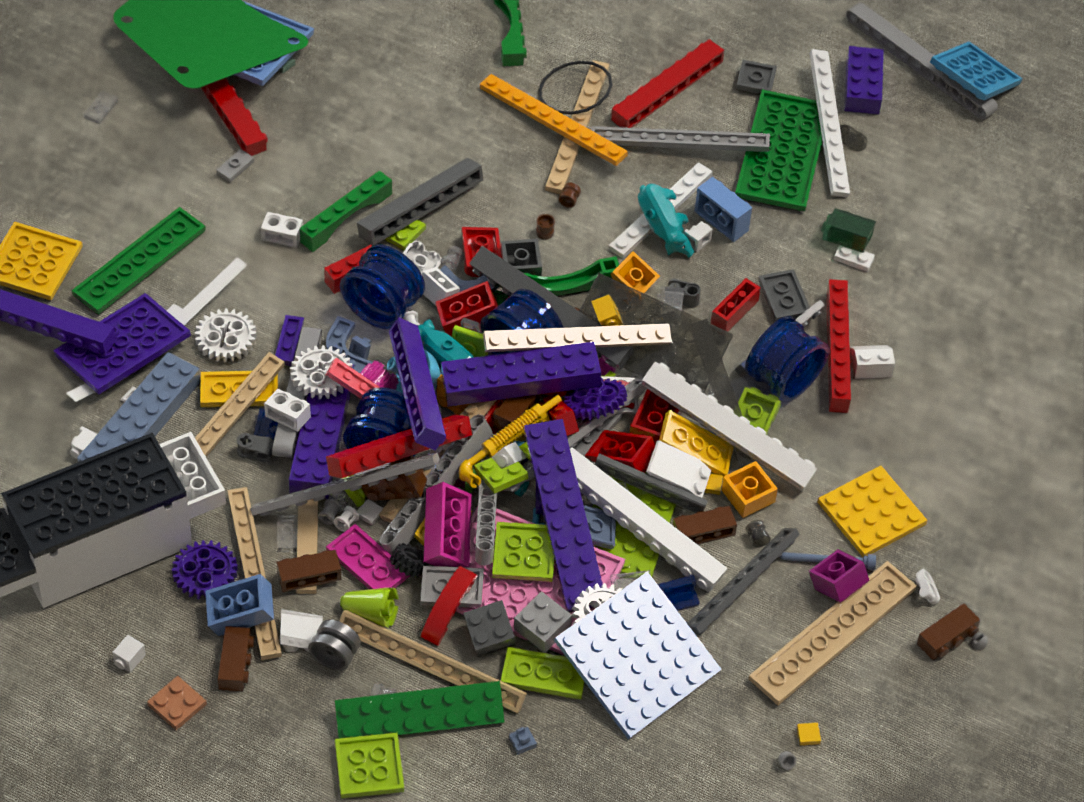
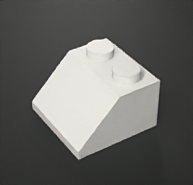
M887 345L850 347L855 379L892 377L895 360L891 347Z

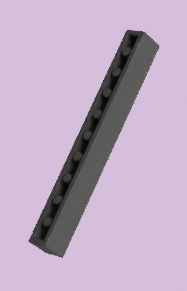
M484 246L479 249L469 263L473 268V273L479 277L483 275L488 278L489 284L493 287L497 285L501 287V292L508 297L512 295L516 297L517 303L523 307L527 305L532 308L531 312L539 318L542 315L546 318V322L554 328L556 325L559 328L601 327ZM631 346L596 347L598 358L601 356L605 358V363L612 368L617 366L622 369L634 353Z

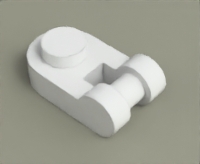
M922 569L916 573L917 578H915L916 583L921 588L919 594L924 599H927L929 603L935 605L939 602L940 595L930 574L925 569Z

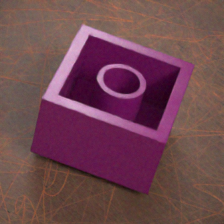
M838 549L809 570L814 589L840 603L870 581L864 562Z

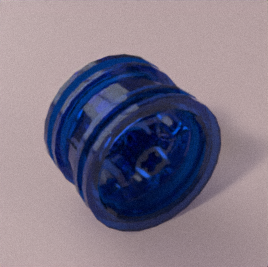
M785 316L774 322L756 341L747 357L745 371L757 382L766 383L773 395L782 402L787 403L799 397L816 380L828 359L829 346L817 336L808 335L804 331L803 325L792 316Z

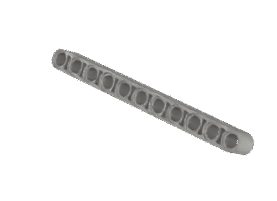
M859 2L846 11V18L851 24L978 118L984 120L998 109V105L992 97L984 101L978 99L971 91L964 89L961 84L951 80L947 74L937 70L930 63L931 58L934 56L932 53L865 4Z

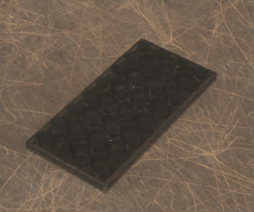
M598 273L579 310L581 313L602 326L599 323L591 301L609 294L624 324L621 326L669 324L672 341L670 344L631 346L634 353L623 368L644 377L654 362L658 364L663 363L670 368L669 371L682 375L687 383L697 385L701 388V392L704 393L733 338V334Z

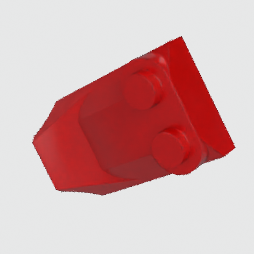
M462 227L464 271L470 277H479L472 272L473 268L469 263L482 246L502 258L498 228Z

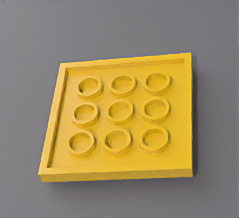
M14 222L0 244V285L52 301L83 247L82 242Z
M881 465L819 497L817 502L862 557L873 554L927 525L928 521Z

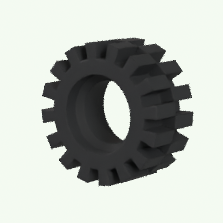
M399 543L390 557L391 565H395V569H399L400 573L404 572L406 576L410 575L413 578L421 577L423 566H427L428 563L424 562L422 550H417L416 546L411 547V544L406 545L405 543Z

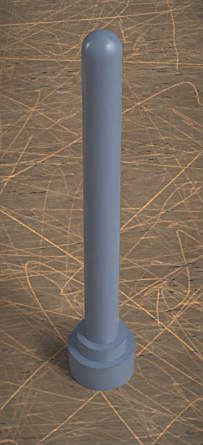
M783 552L780 558L788 561L820 563L829 555ZM868 554V556L863 558L855 557L864 562L867 570H875L876 554Z

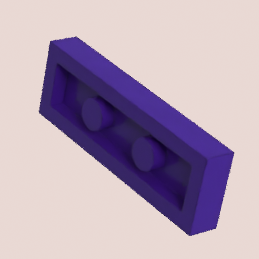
M285 315L275 356L283 360L287 366H292V361L295 359L304 325V317Z

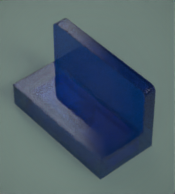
M694 575L657 584L677 611L700 605L695 591L696 579Z

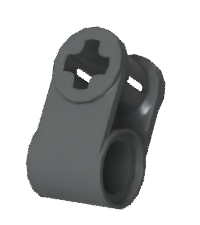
M675 278L669 280V288L664 293L666 301L691 308L700 304L701 288L698 284Z
M242 433L237 437V454L242 458L257 460L263 463L269 462L273 452L274 440L269 437Z

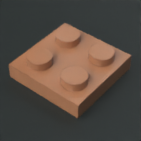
M177 676L149 699L147 704L177 731L205 707L207 702Z

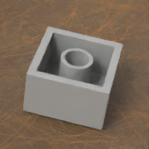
M542 591L514 617V630L543 653H546L555 644L554 639L572 626V615Z

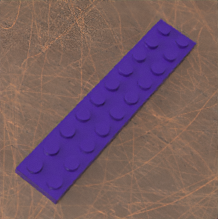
M563 419L524 425V433L566 610L568 612H575L572 607L574 604H577L575 599L580 597L579 594L582 591L586 592L589 586L593 589L595 584H598L601 588L603 583Z

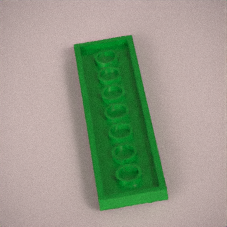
M178 207L72 289V295L99 315L205 232L206 226L184 209Z
M500 681L334 700L338 739L389 733L402 735L505 722Z

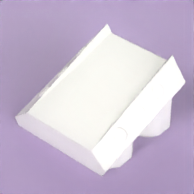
M413 241L412 244L409 243L393 267V270L420 281L423 271L438 268L443 258L435 251H426L424 244L420 241Z
M282 609L280 644L283 645L285 651L295 652L300 647L309 652L308 645L323 622V616Z

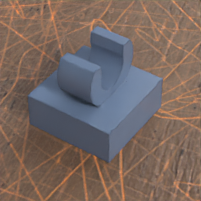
M355 336L351 339L349 352L367 360L371 341L366 337L361 339Z
M528 727L519 728L516 732L509 734V740L517 755L537 747V743Z

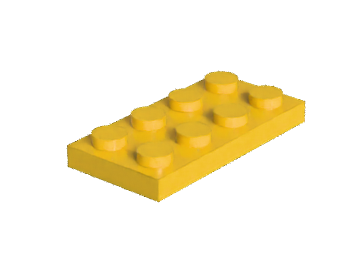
M252 371L201 372L200 406L222 407ZM278 374L250 406H264V403L278 389Z
M669 410L665 414L659 441L700 459L714 474L723 475V477L728 475L734 446Z

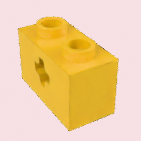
M609 294L591 301L599 323L602 326L624 325L617 306Z

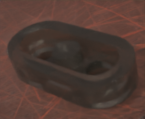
M840 125L843 144L855 151L866 149L868 139L865 135L849 125Z

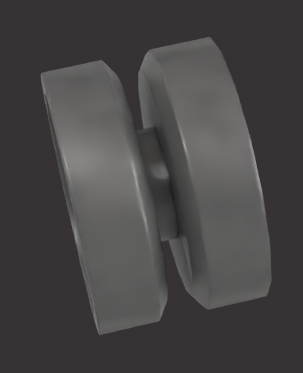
M325 620L320 624L316 635L310 641L308 650L312 657L320 664L334 670H345L351 663L353 655L358 651L361 640L358 634L348 625L336 620Z

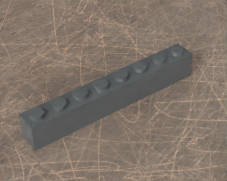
M467 157L357 222L359 238L374 246L483 181L482 165Z

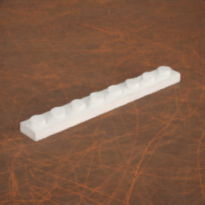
M698 162L670 188L676 194V200H670L675 210L697 191L700 185L712 177V170ZM644 213L609 245L611 252L624 259L653 232Z

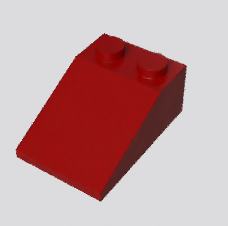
M604 430L585 454V457L596 462L598 455L602 454L645 473L649 466L655 443L652 436Z

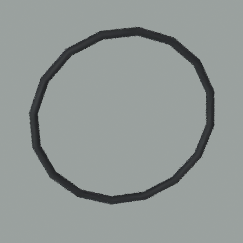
M574 61L558 66L542 79L538 89L539 100L548 106L543 100L542 88L545 81L554 72L566 66L587 64L602 69L608 76L609 87L606 94L596 104L586 109L577 111L553 109L562 114L574 115L587 112L599 106L609 96L613 86L611 74L604 66L591 61Z

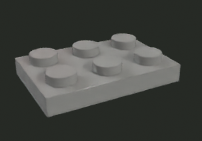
M423 566L420 604L434 606L458 567ZM466 568L477 574L478 577L469 593L466 592L458 607L479 608L482 606L484 569Z

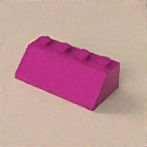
M441 482L426 489L424 562L439 567L462 566L468 568L470 565L471 494Z

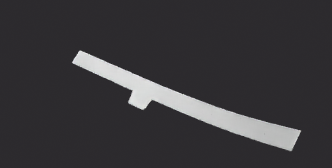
M237 257L183 309L173 304L167 312L185 325L236 277L247 264ZM85 383L66 394L77 402L95 391Z

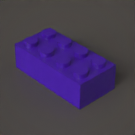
M849 46L846 60L844 111L880 114L883 90L884 49Z

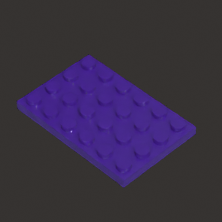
M144 293L99 321L114 326L117 340L106 355L94 353L91 350L79 348L67 342L54 349L53 352L63 364L99 395L189 338L191 332L150 296Z

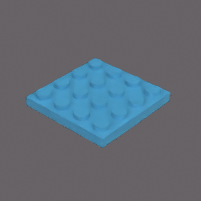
M970 41L937 54L930 60V63L937 70L947 74L951 80L958 82L964 89L971 91L978 99L983 101L1020 85L1023 79Z

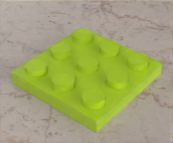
M497 522L492 578L553 582L554 555L547 526L541 524Z
M398 733L335 739L341 798L404 792Z

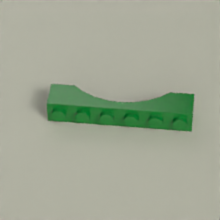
M493 0L494 5L500 8L506 15L511 26L507 36L501 42L502 66H523L524 58H527V50L523 48L525 37L521 35L523 33V23H519V20H521V10H517L519 8V0Z
M380 170L300 227V243L311 252L317 250L328 241L338 226L354 212L368 205L380 204L391 196L392 179Z
M616 256L598 259L581 270L561 276L542 277L529 273L524 274L556 296L613 286L611 273L619 266V262ZM512 295V304H516L517 298Z

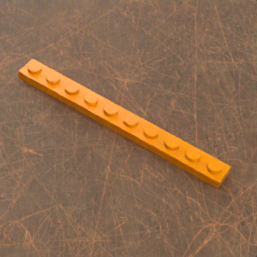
M490 74L480 83V89L615 166L628 156L627 150L493 74Z

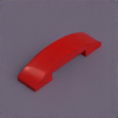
M462 566L458 567L438 597L420 637L439 646L448 630L449 622L466 592L469 593L478 577L477 574Z

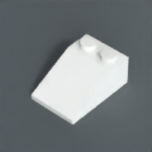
M657 441L646 472L650 476L703 498L711 469L700 459L662 441Z

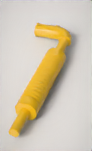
M556 395L542 406L537 403L531 407V410L529 409L528 412L526 411L525 414H522V416H519V418L505 426L504 429L498 431L493 437H490V440L487 439L481 444L483 448L481 451L461 463L459 466V478L467 482L472 488H477L474 483L479 486L481 478L473 473L472 466L487 455L490 458L493 457L503 447L519 439V437L525 434L524 425L536 424L547 418L546 412L562 401L561 397Z

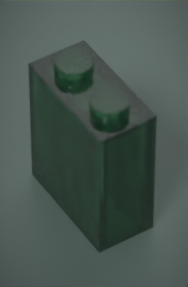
M835 208L832 214H828L826 222L824 221L822 225V240L864 253L873 236L877 221Z

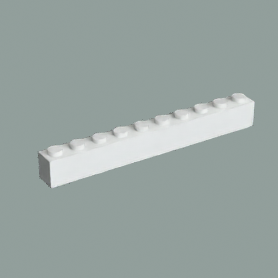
M654 362L642 379L641 385L803 492L816 473L817 468H815L813 462L808 459L803 460L795 450L787 449L782 446L783 443L777 438L767 436L762 428H755L750 425V421L743 416L738 417L730 407L726 405L723 407L717 403L718 400L715 397L705 395L701 392L700 387L695 384L690 385L682 375L669 371L670 368L667 365Z
M571 448L570 451L580 492L591 503L603 509L606 515L612 516L623 528L631 531L637 539L649 545L652 551L659 553L669 564L681 570L684 576L690 577L701 589H705L710 593L723 578L727 567L578 451Z

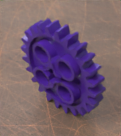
M601 378V386L575 389L573 392H568L564 403L573 410L576 419L581 417L584 420L589 417V420H591L593 417L599 419L601 415L607 417V413L614 414L613 410H620L619 406H624L628 396L625 385H622L621 381L617 382L616 379L610 381V378L603 381V378Z
M202 540L201 545H198L195 541L194 547L186 545L187 551L181 549V555H176V561L172 563V575L177 588H182L183 594L189 591V597L197 594V599H200L201 595H204L206 599V590L232 583L234 578H237L238 566L236 557H233V552H228L227 546L221 548L220 542L214 546L213 540L209 544Z

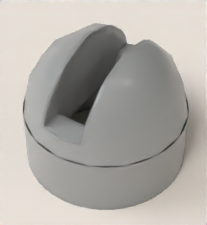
M982 632L975 633L971 640L972 647L976 650L985 649L988 644V637Z
M784 751L778 757L779 764L786 770L792 769L796 765L797 759L791 752Z

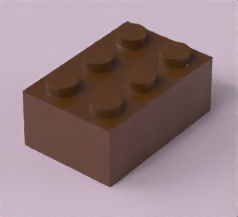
M413 455L354 474L353 476L369 472L372 470L380 469L383 467H387L390 465H394L397 463H401L404 461L412 460L415 458ZM417 469V472L412 475L405 476V473H403L394 480L387 481L385 478L373 486H369L368 483L361 485V489L366 497L373 501L421 498L427 478L421 469Z

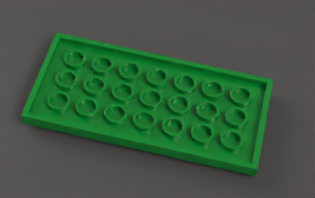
M762 90L751 133L770 134L769 152H745L735 193L742 199L806 211L822 144L817 101Z

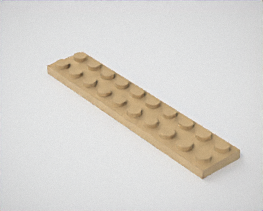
M886 561L868 576L870 581L841 603L837 602L751 673L749 680L775 704L780 705L913 593L917 585L890 562Z

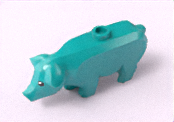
M653 183L647 186L641 185L639 188L640 192L638 193V203L654 233L665 241V249L668 256L678 252L690 258L694 250L689 238L683 234L684 228L682 224L688 222V217L686 214L675 212V208L670 201L671 199L676 200L674 191Z
M430 319L418 325L423 348L436 359L439 367H441V362L474 358L467 349L447 333L434 330L435 327Z

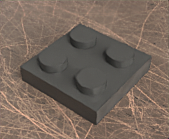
M742 60L736 89L761 94L762 90L772 91L777 66Z

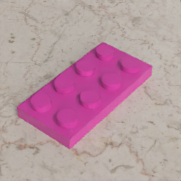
M356 524L326 546V550L329 551L336 549L339 563L368 589L396 588L410 577V575L406 576L404 572L400 573L399 569H395V565H391V555Z

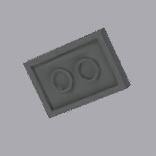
M794 269L759 276V284L775 323L797 319L810 308Z

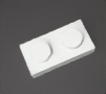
M840 243L834 255L835 261L865 272L869 271L875 258L874 254Z

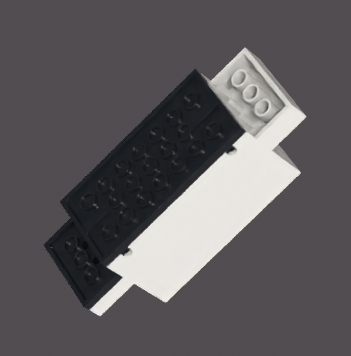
M152 432L1 493L4 507L0 508V597L31 585L42 607L45 608L175 554L181 549L184 550L187 548L186 545L192 546L189 519L226 504L225 489L192 432L162 444L158 443Z

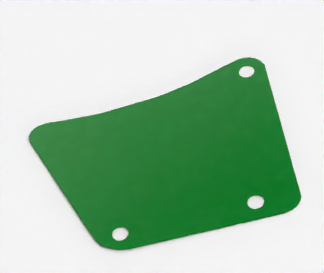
M128 0L115 11L113 16L114 23L173 78L187 88L205 86L300 50L308 45V39L305 35L265 16L242 0ZM129 16L133 21L125 23L122 22L121 18ZM293 37L299 39L300 42L298 44H290L288 39ZM184 66L189 71L187 73H179L177 68Z

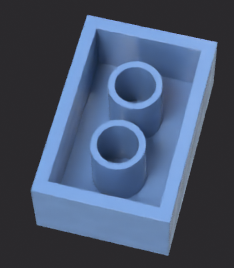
M711 177L697 188L694 212L731 241L735 242L749 231L752 207L749 203L739 198L735 192L725 187L722 182Z
M261 574L206 590L208 627L218 636L224 635L226 626L248 628L274 620L272 586Z

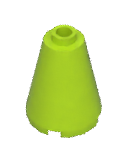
M392 587L350 591L342 595L340 607H342L343 611L347 610L384 628H389V626L394 624L397 616L398 606H395V599H398V593Z

